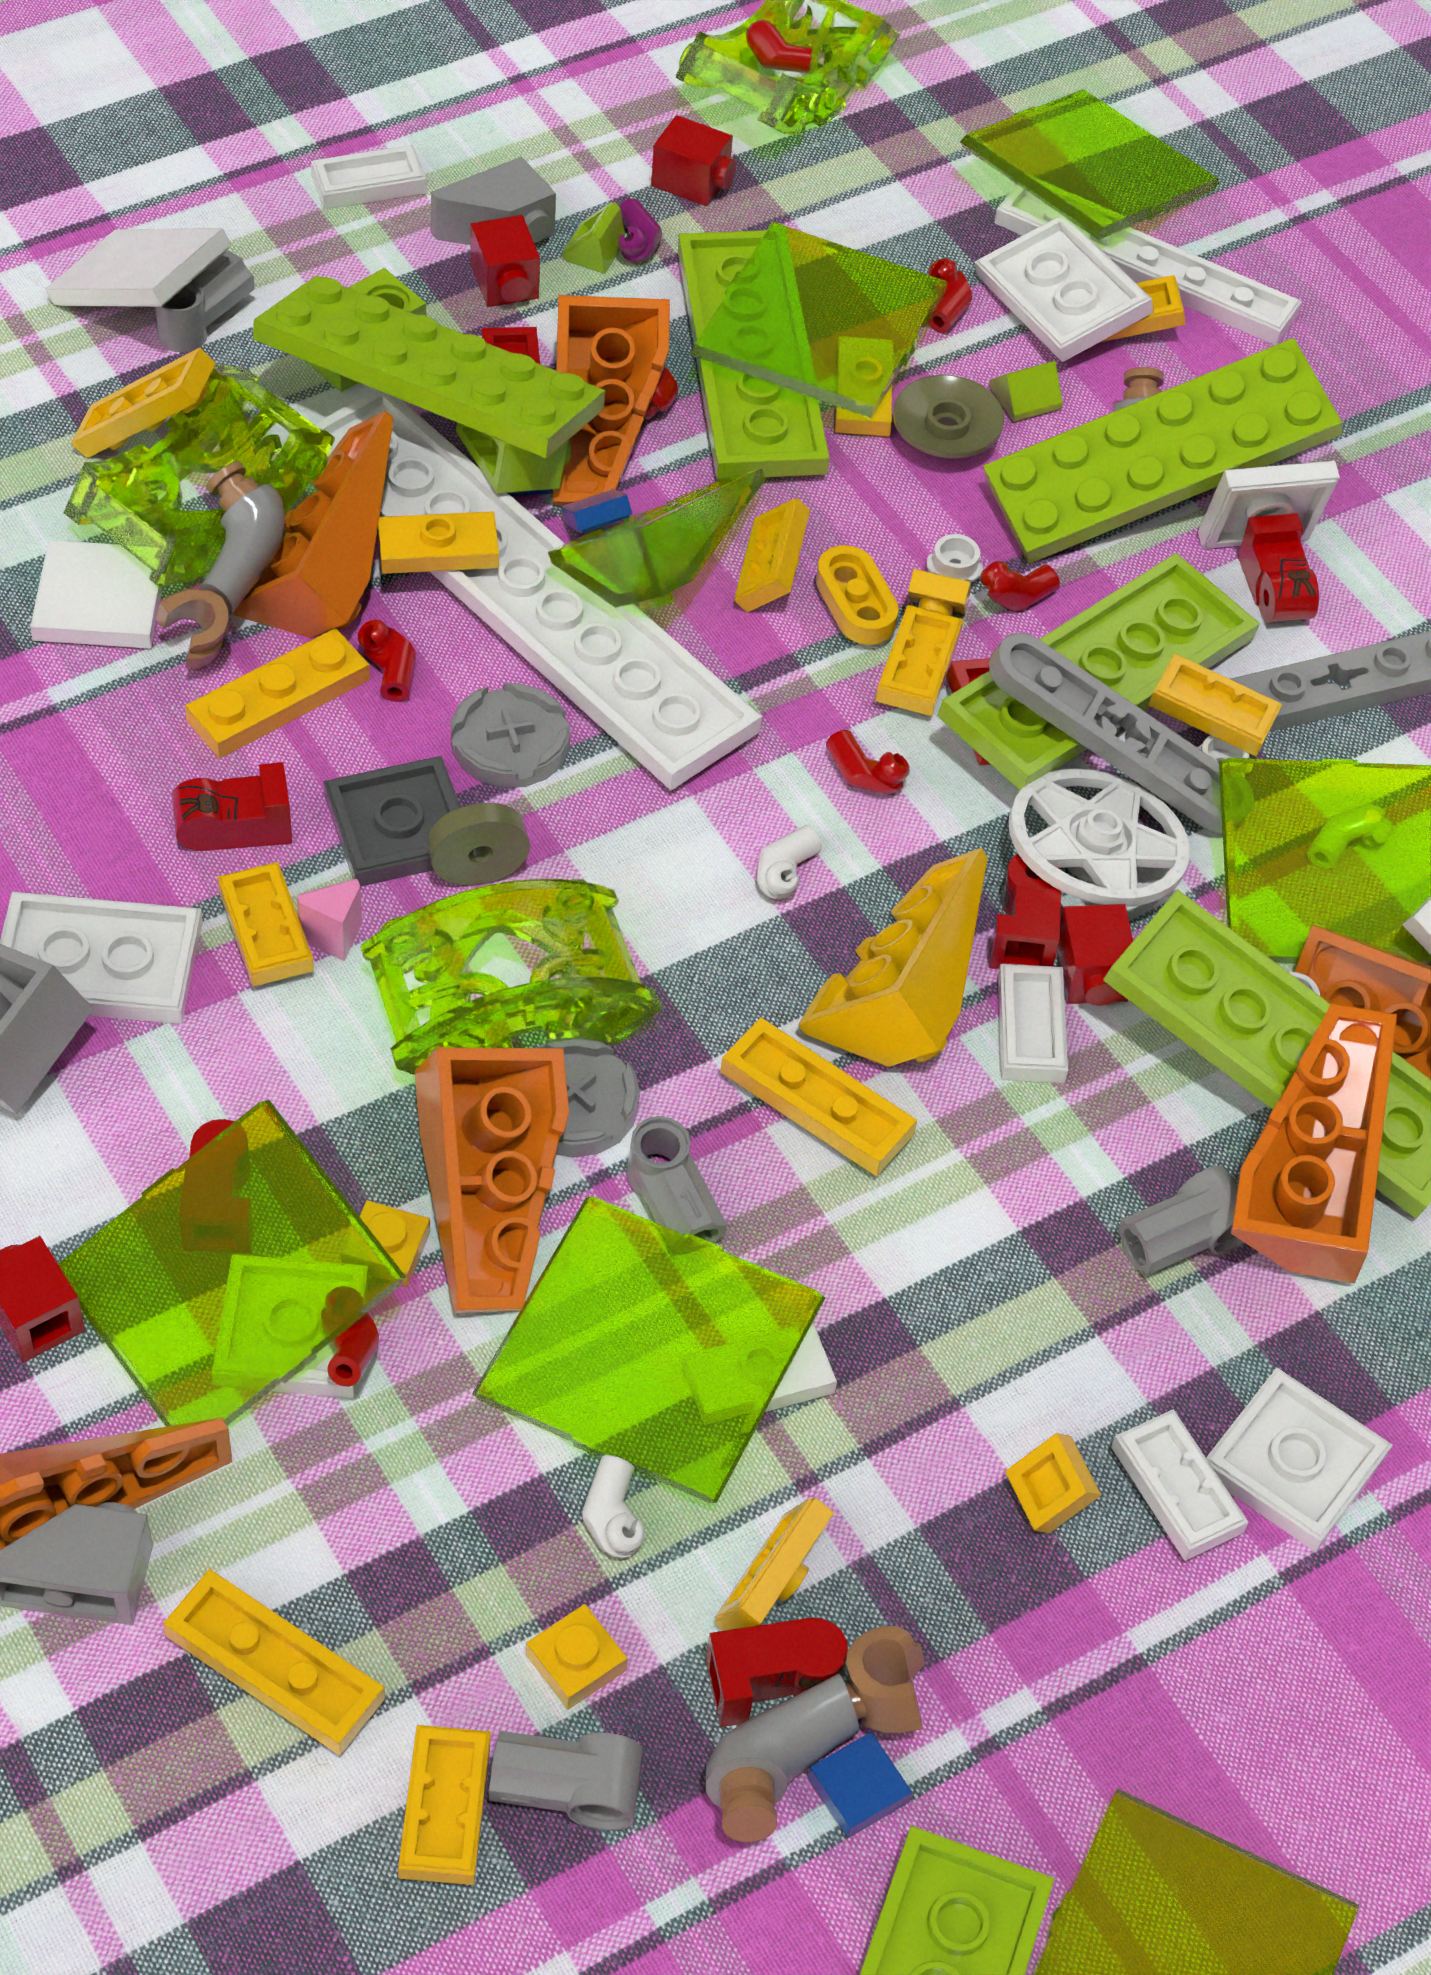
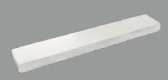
M1020 180L996 209L994 223L1020 235H1025L1054 218L1065 214L1135 283L1175 275L1184 306L1273 345L1279 343L1299 315L1302 301L1024 181Z

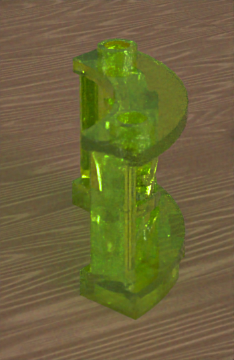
M765 0L748 20L727 33L709 35L701 31L698 32L694 41L684 49L680 57L676 78L698 88L716 87L762 111L757 120L783 134L801 135L805 133L806 125L814 123L821 127L846 108V100L843 98L855 85L863 89L867 86L891 52L900 34L884 18L870 11H865L845 0H810L828 9L820 27L816 29H811L813 14L809 5H807L804 17L799 20H793L805 0ZM835 14L859 26L833 27ZM757 20H766L778 29L787 44L813 47L810 74L806 73L807 76L790 77L782 73L780 77H767L759 73L758 60L746 42V33L749 26ZM822 52H825L824 64L818 62Z
M215 365L205 384L208 388V393L204 400L189 413H183L182 411L175 413L165 423L170 432L150 449L141 443L118 456L96 462H84L63 513L78 525L95 524L151 569L152 572L149 580L158 587L183 582L189 583L200 576L208 574L218 558L225 542L226 530L221 525V519L225 511L222 508L208 511L178 510L183 498L180 482L192 471L215 473L232 462L240 461L246 468L244 478H254L259 486L265 484L273 485L282 498L284 514H286L305 491L309 483L317 479L325 470L328 462L327 455L335 441V437L326 430L319 429L258 383L259 377L244 366ZM247 401L261 410L249 424L242 410ZM276 423L290 432L283 447L279 435L271 434L264 437ZM219 443L220 450L212 452ZM280 450L275 460H271L272 456ZM166 492V494L159 500L158 496ZM158 526L159 533L156 532L153 528Z
M537 878L513 880L466 890L421 907L406 916L396 917L387 921L378 933L360 946L363 958L371 963L396 1040V1044L390 1048L396 1069L415 1075V1069L437 1047L514 1048L510 1037L539 1030L545 1031L548 1040L587 1038L618 1045L662 1009V1005L655 988L641 984L612 909L619 903L615 890L588 883L583 879ZM495 933H503L523 939L550 954L536 964L531 973L529 983L510 988L493 975L480 972H464L477 951ZM586 933L591 948L581 949L584 946ZM414 969V978L419 982L428 984L409 991L403 974H407ZM562 973L561 978L551 979L552 977ZM471 994L484 995L471 1000ZM431 1006L429 1021L420 1026L416 1011Z

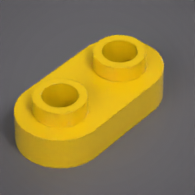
M839 545L826 550L818 561L816 585L842 633L850 640L866 645L879 644L888 640L895 632L899 608L895 597L872 557L864 550L849 545Z

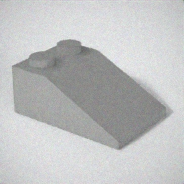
M0 944V1107L17 1114L94 1008L54 965Z

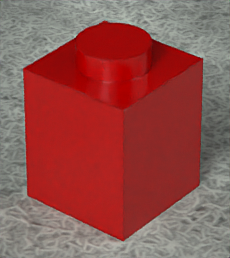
M676 115L653 145L651 186L708 206L720 189L726 190L734 177L736 160L731 158L733 135Z
M523 215L470 223V265L486 306L493 307L539 299L540 256Z
M1126 904L1063 907L1057 958L1059 967H1063L1066 1004L1090 1003L1096 1006H1104L1114 1002H1128L1127 998L1103 981L1110 968L1133 942Z
M41 1236L22 1245H10L0 1250V1326L22 1363L85 1332L79 1297Z

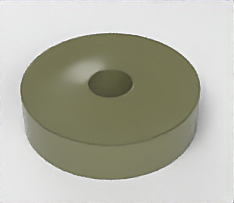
M476 803L455 809L440 818L428 834L427 847L433 870L440 878L457 885L473 886L500 880L516 871L528 857L530 841L524 819L515 809L498 803Z

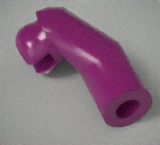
M630 198L619 206L621 208L623 224L629 230L626 238L620 233L618 246L626 260L638 263L646 261L652 256L662 237V229L636 198Z

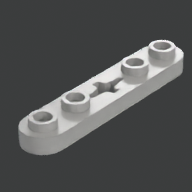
M1431 631L1230 679L1282 703L1269 731L1272 732L1431 693ZM1333 679L1335 683L1327 684V680ZM1345 684L1348 685L1347 689L1341 690L1339 686Z
M1025 633L1008 635L991 654L989 660L990 674L995 683L1004 692L1203 828L1215 833H1226L1234 830L1250 814L1253 804L1251 792L1238 775L1038 638ZM1117 725L1122 726L1126 730L1125 742L1115 736Z

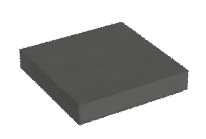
M442 756L323 781L324 796L352 879H358L360 886L433 870L427 847L428 834L440 818L460 808Z

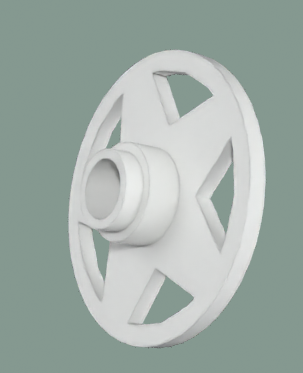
M1064 769L1049 772L1019 791L1009 815L1011 840L1027 866L1053 887L1084 901L1101 905L1126 904V906H1137L1154 902L1168 895L1177 887L1189 863L1190 844L1188 836L1173 811L1145 788L1113 774L1088 769ZM1084 786L1103 790L1090 800H1087L1063 787ZM1029 803L1049 825L1048 828L1031 838L1027 834L1024 817ZM1139 806L1143 807L1162 825L1167 835L1138 823ZM1067 867L1079 879L1073 878L1058 868ZM1137 867L1171 868L1162 879L1137 888ZM1085 881L1094 882L1095 885L1087 883Z

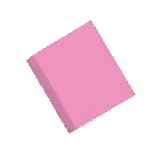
M358 879L337 883L297 896L298 918L308 944L345 961L362 925L361 886Z

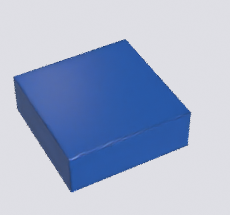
M614 489L560 506L566 526L580 533L630 518V515L633 514L627 494Z
M872 1731L809 1768L808 1779L847 1838L909 1803L912 1796V1790Z

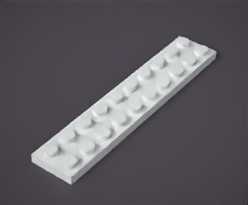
M375 389L295 434L296 451L313 467L319 470L349 428L381 412L387 411L394 418L379 517L494 511L499 547V568L430 571V573L670 790H673L760 732L762 716L513 497L508 493H496L480 468L401 399Z

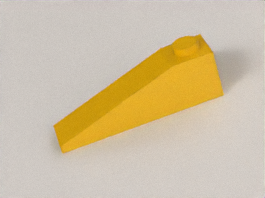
M982 848L931 866L891 910L892 915L897 921L883 929L876 937H866L855 949L861 961L845 978L841 973L833 974L819 989L798 1024L805 1035L887 1067L912 1059L916 1062H924L933 1058L945 1048L948 1042L947 1036L961 1012L988 859Z

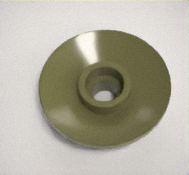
M933 375L918 379L907 385L899 393L894 404V423L903 439L914 448L937 457L966 458L980 454L997 442L1004 426L1003 408L996 396L981 384L964 377Z

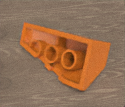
M558 295L556 371L577 375L584 382L604 389L605 399L603 410L569 439L571 456L569 463L564 465L560 489H553V506H563L612 489L617 490L669 355L670 299Z
M387 411L381 412L348 429L312 478V485L317 491L304 499L296 509L289 510L285 515V531L287 532L282 539L279 550L260 579L232 615L309 638L333 628L337 630L344 629L357 617L361 610L359 600L371 575L394 418Z
M1312 925L1295 972L1311 978L1319 988L1320 997L1330 1004L1397 1014L1393 1052L1431 1079V966L1323 927Z
M1331 1003L1299 1061L1280 1100L1276 1103L1260 1137L1241 1167L1231 1234L1288 1272L1355 1284L1369 1249L1397 1014Z
M437 1047L415 1069L419 1134L454 1313L520 1311L524 1307L541 1233L538 1228L546 1194L551 1190L555 1175L553 1165L560 1136L565 1132L569 1115L563 1048Z
M223 1418L0 1454V1550L75 1504L97 1507L101 1503L114 1502L136 1509L232 1463L227 1425Z

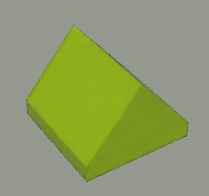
M615 202L613 204L609 203L583 220L564 247L561 256L567 262L605 274L620 251L618 246L620 233L625 237L621 208Z
M1055 361L1007 373L993 378L989 382V387L1013 422L1062 409L1063 400Z

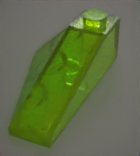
M763 468L704 485L666 501L667 504L631 515L630 518L623 520L624 523L611 527L604 532L602 529L582 535L549 551L548 555L551 563L615 608L639 602L641 611H647L669 604L675 600L672 591L694 580L764 483L766 478Z

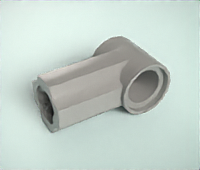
M227 250L164 306L155 307L158 338L166 349L185 353L201 347L207 340V326L254 290V276L247 269L241 257Z
M663 1116L650 1117L640 1122L632 1133L626 1171L627 1180L635 1193L645 1198L673 1255L684 1254L689 1257L708 1250L714 1242L724 1237L727 1232V1223L689 1153L691 1141L688 1131L681 1123L672 1118ZM659 1154L664 1155L671 1161L663 1163L653 1162L646 1156Z
M1213 1166L1204 1169L1187 1180L1175 1196L1121 1219L1118 1233L1122 1239L1124 1254L1136 1271L1140 1269L1149 1275L1207 1248L1214 1254H1223L1244 1243L1231 1234L1238 1186L1223 1166Z
M499 1731L492 1762L489 1801L564 1811L567 1813L568 1818L575 1823L592 1829L606 1831L626 1829L631 1827L634 1821L644 1755L643 1747L633 1739L613 1733H589L580 1737L578 1742Z

